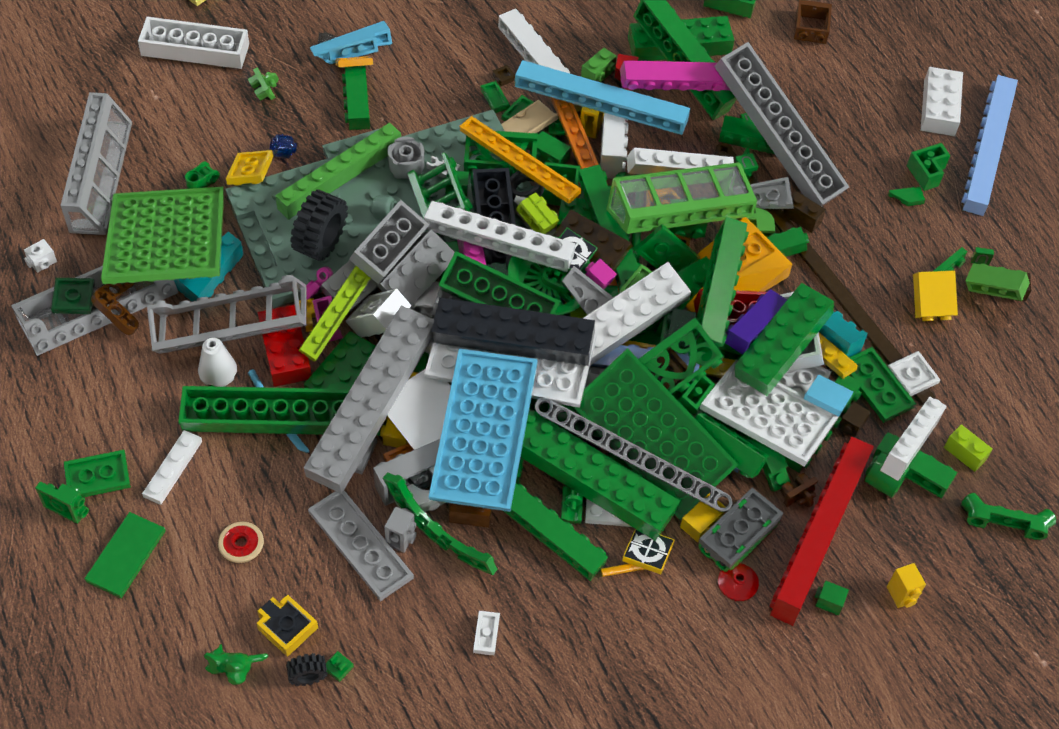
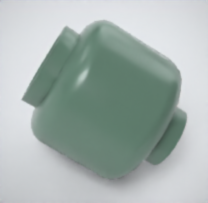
M378 195L370 203V212L376 219H384L396 206L397 201L391 196Z

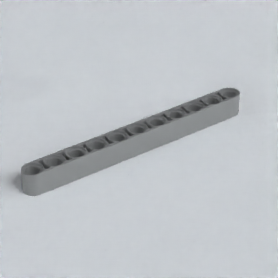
M544 397L537 400L535 410L551 422L720 512H726L731 508L732 498L727 493ZM543 403H549L550 409L547 412H541L540 406ZM561 412H566L568 415L564 422H559L557 419L558 414ZM579 421L585 423V428L582 431L575 430V424ZM598 430L602 431V439L599 441L593 440V433ZM613 440L621 442L618 450L610 448V443ZM632 449L639 452L635 460L628 458V452ZM648 459L656 460L657 464L654 469L646 468L645 463ZM667 468H671L675 472L671 479H666L663 476V472ZM684 478H690L693 481L692 486L688 489L681 486V481ZM706 487L710 489L711 494L708 498L700 497L699 491L701 488ZM720 497H726L729 500V505L726 508L718 506L717 500Z

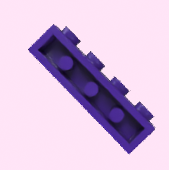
M771 289L766 294H761L755 305L751 304L746 314H741L736 324L729 326L726 331L727 338L725 343L741 354H744L785 304L787 299Z

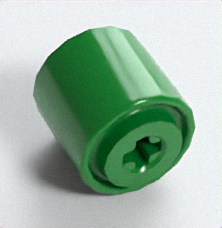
M881 452L874 457L865 472L864 482L893 498L908 475L910 467H907L899 480L892 478L880 471L888 457L887 453Z

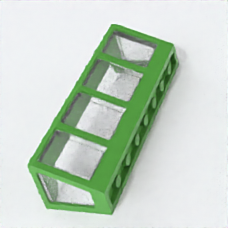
M737 162L613 178L606 210L627 234L655 230L661 224L666 228L722 221L725 220L726 216L733 219L750 217L754 215L757 199L742 165Z

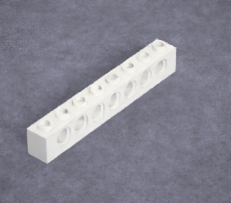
M432 201L424 216V220L430 224L426 230L432 229L435 233L568 272L574 257L576 244L568 240L555 238L551 235H545L531 229L508 224L443 203Z

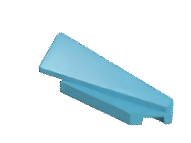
M381 21L310 47V50L314 56L322 58L328 64H334L336 58L359 57L377 52L378 46L392 44L390 28L385 21Z

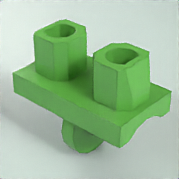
M258 67L253 69L255 75L250 77L248 81L254 89L261 85V87L254 90L259 100L261 101L266 97H269L271 100L276 98L270 86L276 87V83L279 80L277 74L267 72L266 76H264Z

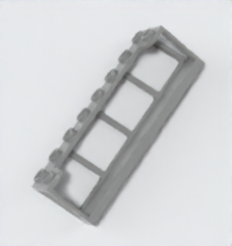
M286 275L278 283L270 284V287L263 288L257 286L252 287L250 291L236 290L233 291V294H216L215 298L210 299L208 297L197 298V301H181L179 305L174 306L165 303V301H155L154 305L147 306L152 351L161 354L203 346V343L209 338H217L224 342L306 326V284L293 277V275ZM297 290H301V308ZM293 291L296 315L272 320V296ZM266 296V321L235 327L236 303ZM230 303L229 328L199 334L200 310ZM194 310L193 335L165 340L166 317ZM153 312L160 316L159 342L156 340Z

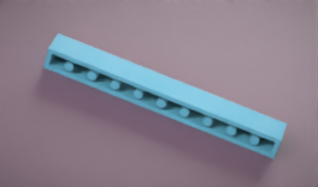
M522 60L515 75V87L680 135L683 134L689 118L690 108L524 60Z

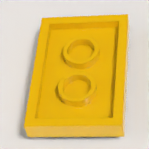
M272 150L237 153L226 177L227 185L234 184L239 186L245 183L259 184L263 182L274 157Z

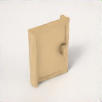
M537 100L501 125L504 131L538 133L556 121L558 115L553 113L540 100Z

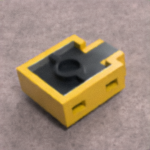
M289 595L285 596L280 603L272 597L258 610L260 618L257 622L258 630L287 657L318 629L317 621Z

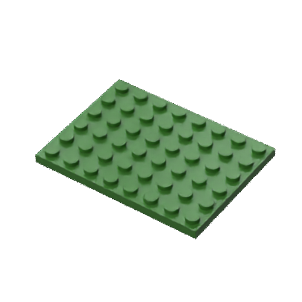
M209 187L113 194L101 275L102 284L154 282L156 280L220 276L224 188Z

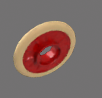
M236 522L227 526L220 534L218 540V548L222 556L235 563H244L254 559L261 552L264 544L263 534L260 529L249 522ZM239 538L247 540L243 546H237L235 542Z

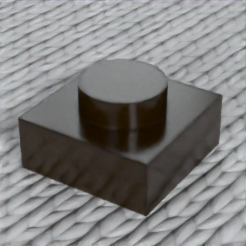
M508 65L493 70L492 76L500 86L515 81V74Z

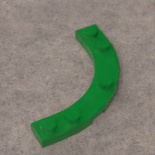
M386 473L383 480L400 508H406L414 514V522L424 534L445 551L448 548L451 549L462 562L490 575L495 574L498 569L494 563V558L489 553L479 552L472 546L468 547L446 533L438 522L433 521L414 500L412 492L408 490L405 479L400 475Z

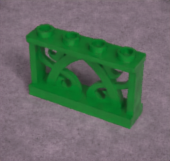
M495 131L525 152L526 150H532V156L536 158L538 133ZM466 135L464 171L472 174V169L509 168L510 177L519 171L504 160L500 162L489 154L492 153L491 151ZM470 146H475L477 150L470 152ZM474 155H479L475 160H470Z
M694 318L641 356L639 360L647 369L656 374L655 377L657 379L659 376L663 377L661 380L662 384L665 382L669 383L668 391L673 395L678 390L683 392L690 387L689 382L693 379L698 381L706 375L705 371L708 368L712 367L715 369L722 364L721 359L724 356L699 321ZM697 328L706 342L697 344L693 330ZM684 341L685 346L690 345V348L680 349L678 346L679 342ZM671 347L678 353L690 352V360L686 372L676 373L665 370L670 360L667 349ZM700 347L710 348L712 351L711 359L703 361L701 357L706 353H697V349ZM658 357L665 358L662 368H659L662 363L657 362ZM696 363L702 366L694 372ZM674 379H684L675 386Z

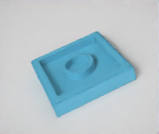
M818 374L806 392L804 400L839 417L852 397L853 391Z

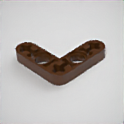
M126 282L123 285L121 283L105 284L93 294L91 298L93 305L121 332L126 335L134 334L139 327V322L117 299L129 292L135 283ZM109 288L116 289L118 293L111 292ZM111 309L117 310L120 315L113 314Z

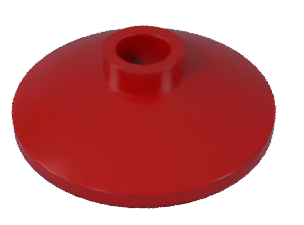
M740 563L732 570L727 572L720 571L718 586L727 598L734 601H746L756 594L759 587V579L751 567ZM736 577H740V578H742L743 580H742V581H738V580L736 579Z

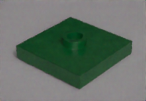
M55 278L51 312L54 314H91V298L94 294L95 279Z

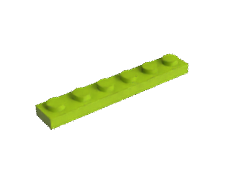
M354 267L298 350L314 362L371 279L360 268Z

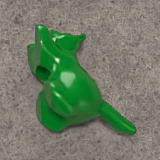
M220 644L214 651L204 654V658L209 662L205 669L211 674L226 673L229 683L239 685L246 680V675L252 663L263 661L269 655L264 653L248 656L240 652L227 653L223 651L222 644Z

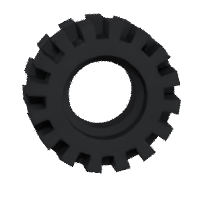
M315 653L311 655L304 654L302 657L299 655L297 658H292L286 664L288 681L292 685L295 684V686L300 684L302 686H306V684L312 685L313 682L318 683L327 677L325 658L321 654L316 656Z

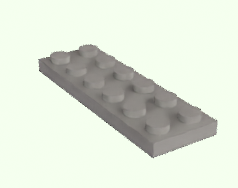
M335 491L308 509L312 518L379 601H382L414 579V574L345 491L342 494Z

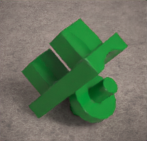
M563 486L561 519L572 525L575 523L581 524L583 496L577 493V491Z

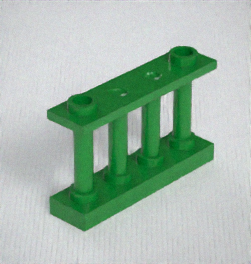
M445 152L442 153L445 163L429 172L418 175L414 170H411L407 173L423 219L431 204L429 200L431 195L450 184H453L455 190L435 202L446 204L458 197L460 204L455 208H461L468 212H471V208H473L469 199L466 198L455 169L457 164L454 158L449 157ZM448 170L449 177L428 189L425 188L424 184H426L427 180Z

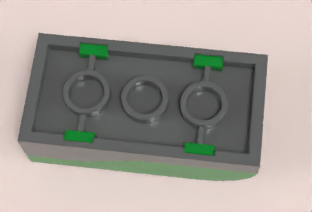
M752 487L699 539V550L707 558L713 559L722 571L732 570L780 524L783 512Z

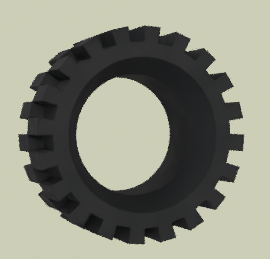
M318 189L311 192V196L308 195L306 197V202L302 203L301 210L297 212L298 217L294 220V228L291 230V235L293 236L290 238L291 248L318 261H323L326 257L328 258L330 251L333 252L335 244H338L339 237L343 233L342 229L346 225L345 219L348 216L346 212L348 210L347 202Z

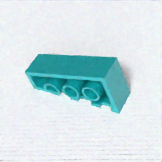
M230 232L223 235L220 276L175 279L174 282L177 290L191 302L197 301V298L201 297L210 298L218 284L224 281L225 275L231 272L244 255L241 241Z
M833 311L831 317L819 330V333L848 357L861 352L868 334L864 330H857L856 324L852 321L847 322L844 320L843 314L839 311Z

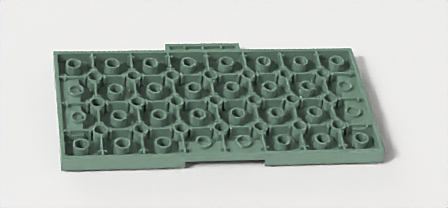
M494 110L473 115L474 118L492 130L504 131ZM469 117L402 136L412 137L416 142H421L424 147V169L421 175L430 171V169L426 168V163L433 164L431 156L437 157L442 162L444 160L442 153L444 152L449 157H453L455 162L460 165V171H464L466 135L460 131V125ZM377 130L322 145L327 159L267 176L259 184L245 183L225 189L228 202L264 288L270 287L269 285L272 283H278L286 275H293V277L307 285L311 280H317L316 273L322 267H329L333 274L336 273L349 261L354 251L383 220L376 219L369 209L370 203L378 195L391 196L397 203L402 200L423 218L410 179L395 178L389 169L387 156L330 193L347 202L348 210L346 212L348 216L345 219L346 225L342 229L343 233L339 237V242L335 244L334 251H330L328 258L326 257L325 260L318 261L291 248L290 238L293 236L291 235V230L294 228L293 223L298 216L296 215L288 220L277 209L275 195ZM470 146V152L477 150L475 146ZM489 153L496 160L500 162L503 161V159H501L494 153ZM474 155L470 160H475L479 155ZM469 174L468 194L466 198L469 199L473 207L471 174ZM436 175L427 180L424 186L428 189L442 181L443 178ZM525 181L518 185L516 190L526 192L535 186H531L529 181ZM445 188L432 194L429 198L430 202L445 196ZM457 198L445 205L456 207L460 203H457ZM515 214L516 226L526 228L521 219ZM438 235L444 242L457 241V239L449 236ZM297 290L298 298L301 300V290ZM293 291L272 296L273 308L294 302Z

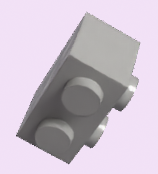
M395 507L384 527L386 542L391 548L405 553L409 543L412 544L417 534L415 532L414 514L410 510Z

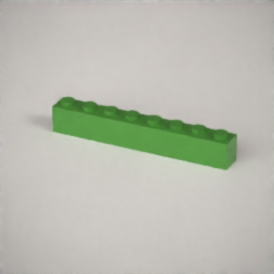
M391 123L383 126L276 194L277 209L288 220L296 216L298 210L300 211L302 208V203L306 202V197L308 195L311 196V192L318 189L330 194L387 157L388 147L394 143V140L401 137V132Z

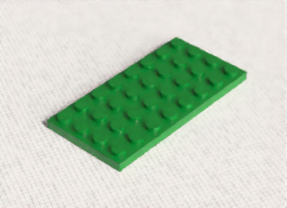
M628 348L584 389L580 408L574 407L582 417L714 487L739 465ZM598 430L597 433L603 437L602 431ZM613 440L610 446L613 450H618L621 442ZM635 449L630 450L628 458L631 460L637 459L639 452ZM648 459L645 463L646 468L654 469L657 464L656 460ZM626 462L637 475L680 500L675 512L679 520L700 502ZM667 468L663 472V476L666 479L673 478L675 474L671 468ZM684 478L681 481V486L685 489L690 488L693 484L690 478ZM703 487L700 489L699 495L704 498L711 491L709 488Z

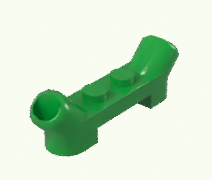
M976 493L968 494L964 497L961 504L968 513L967 522L972 526L985 528L989 522L1025 530V538L1034 540L1046 539L1048 537V529L1056 524V516L1049 509H1044L1036 515L1024 513L1021 510L1014 511L1005 509L1002 506L987 505Z

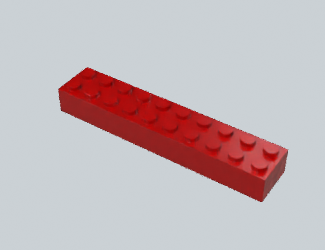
M851 437L849 443H844L819 500L807 522L802 537H800L796 550L775 591L769 606L773 608L770 616L791 626L794 625L874 447L873 445Z

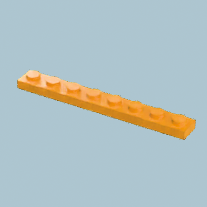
M473 116L460 125L462 133L568 204L581 194V188Z

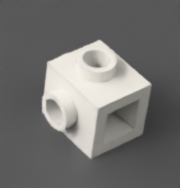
M44 239L24 249L26 264L29 268L33 267L37 273L57 262L54 251Z

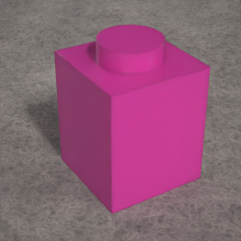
M601 259L596 263L591 262L585 269L587 271L585 275L602 289H605L617 275Z

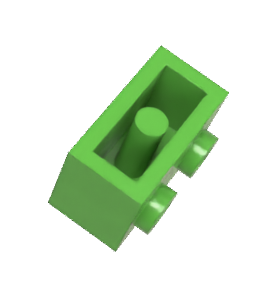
M602 48L582 65L581 77L602 82L615 71L617 56L606 48Z

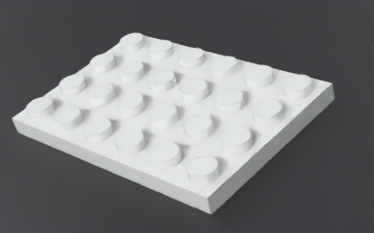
M736 359L701 403L700 409L805 467L837 421L838 416L804 400V395L779 382L770 394L765 396L735 377V364L739 361Z

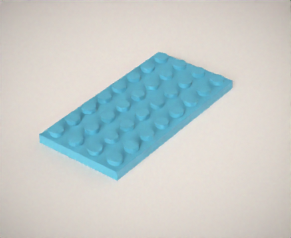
M459 349L429 492V500L511 511L538 364L537 359Z

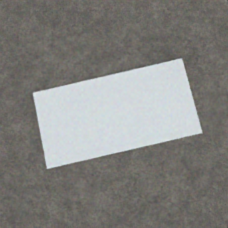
M426 369L406 382L387 414L414 450L441 438L451 385L447 381L426 378L424 375ZM435 466L429 468L432 473H434Z

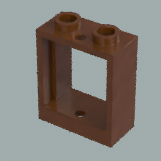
M799 0L796 10L794 39L827 44L830 33L832 4ZM801 16L823 19L824 29L800 26Z

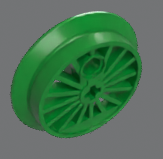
M515 256L511 257L508 265V276L522 283L531 282L526 285L539 291L542 289L541 292L543 293L547 290V295L549 296L552 294L553 298L560 301L556 315L568 314L581 307L575 298L572 299L570 297L572 294L563 286L562 280L568 272L546 267L542 264L538 265L535 262ZM590 261L583 268L582 273H587L585 269L590 264ZM559 296H561L567 303L563 305Z

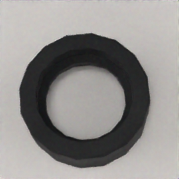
M517 171L510 177L513 200L516 195L528 198L535 192L539 197L542 196L544 187L537 182L535 187L529 191L520 192L516 190L518 185L525 181L535 182L522 172Z

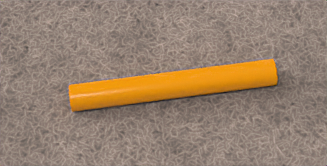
M632 564L602 568L601 575L604 577L643 570V568Z

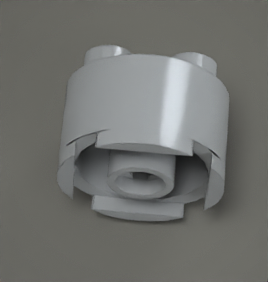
M400 137L394 140L392 145L390 144L388 147L389 169L395 178L408 179L407 173L411 170H414L418 175L422 174L424 169V147L421 142H416L412 137Z

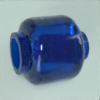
M277 134L271 138L270 150H272L275 157L288 159L292 153H296L297 143H294L292 136Z

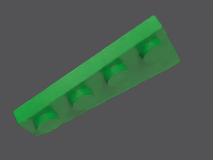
M707 256L677 272L691 291L688 301L671 311L672 314L678 315L699 290L704 287L710 261Z

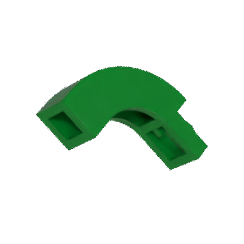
M742 432L737 433L770 455L762 469L771 491L775 492L781 489L782 485L790 482L786 471L788 464L784 455Z

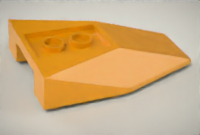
M743 217L739 221L747 223L746 231L749 234L746 242L743 243V246H746L743 256L740 257L742 266L740 271H737L739 280L737 285L734 286V290L765 292L789 277L792 263L747 217ZM714 241L699 252L700 259L705 256L710 259ZM696 295L686 305L688 312L692 316H695L693 301Z

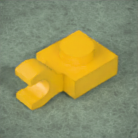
M314 298L306 299V332L312 331V318L316 317L313 305Z

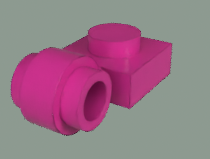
M329 267L320 268L316 273L317 280H311L306 285L307 300L314 297L320 290L321 285L333 275Z

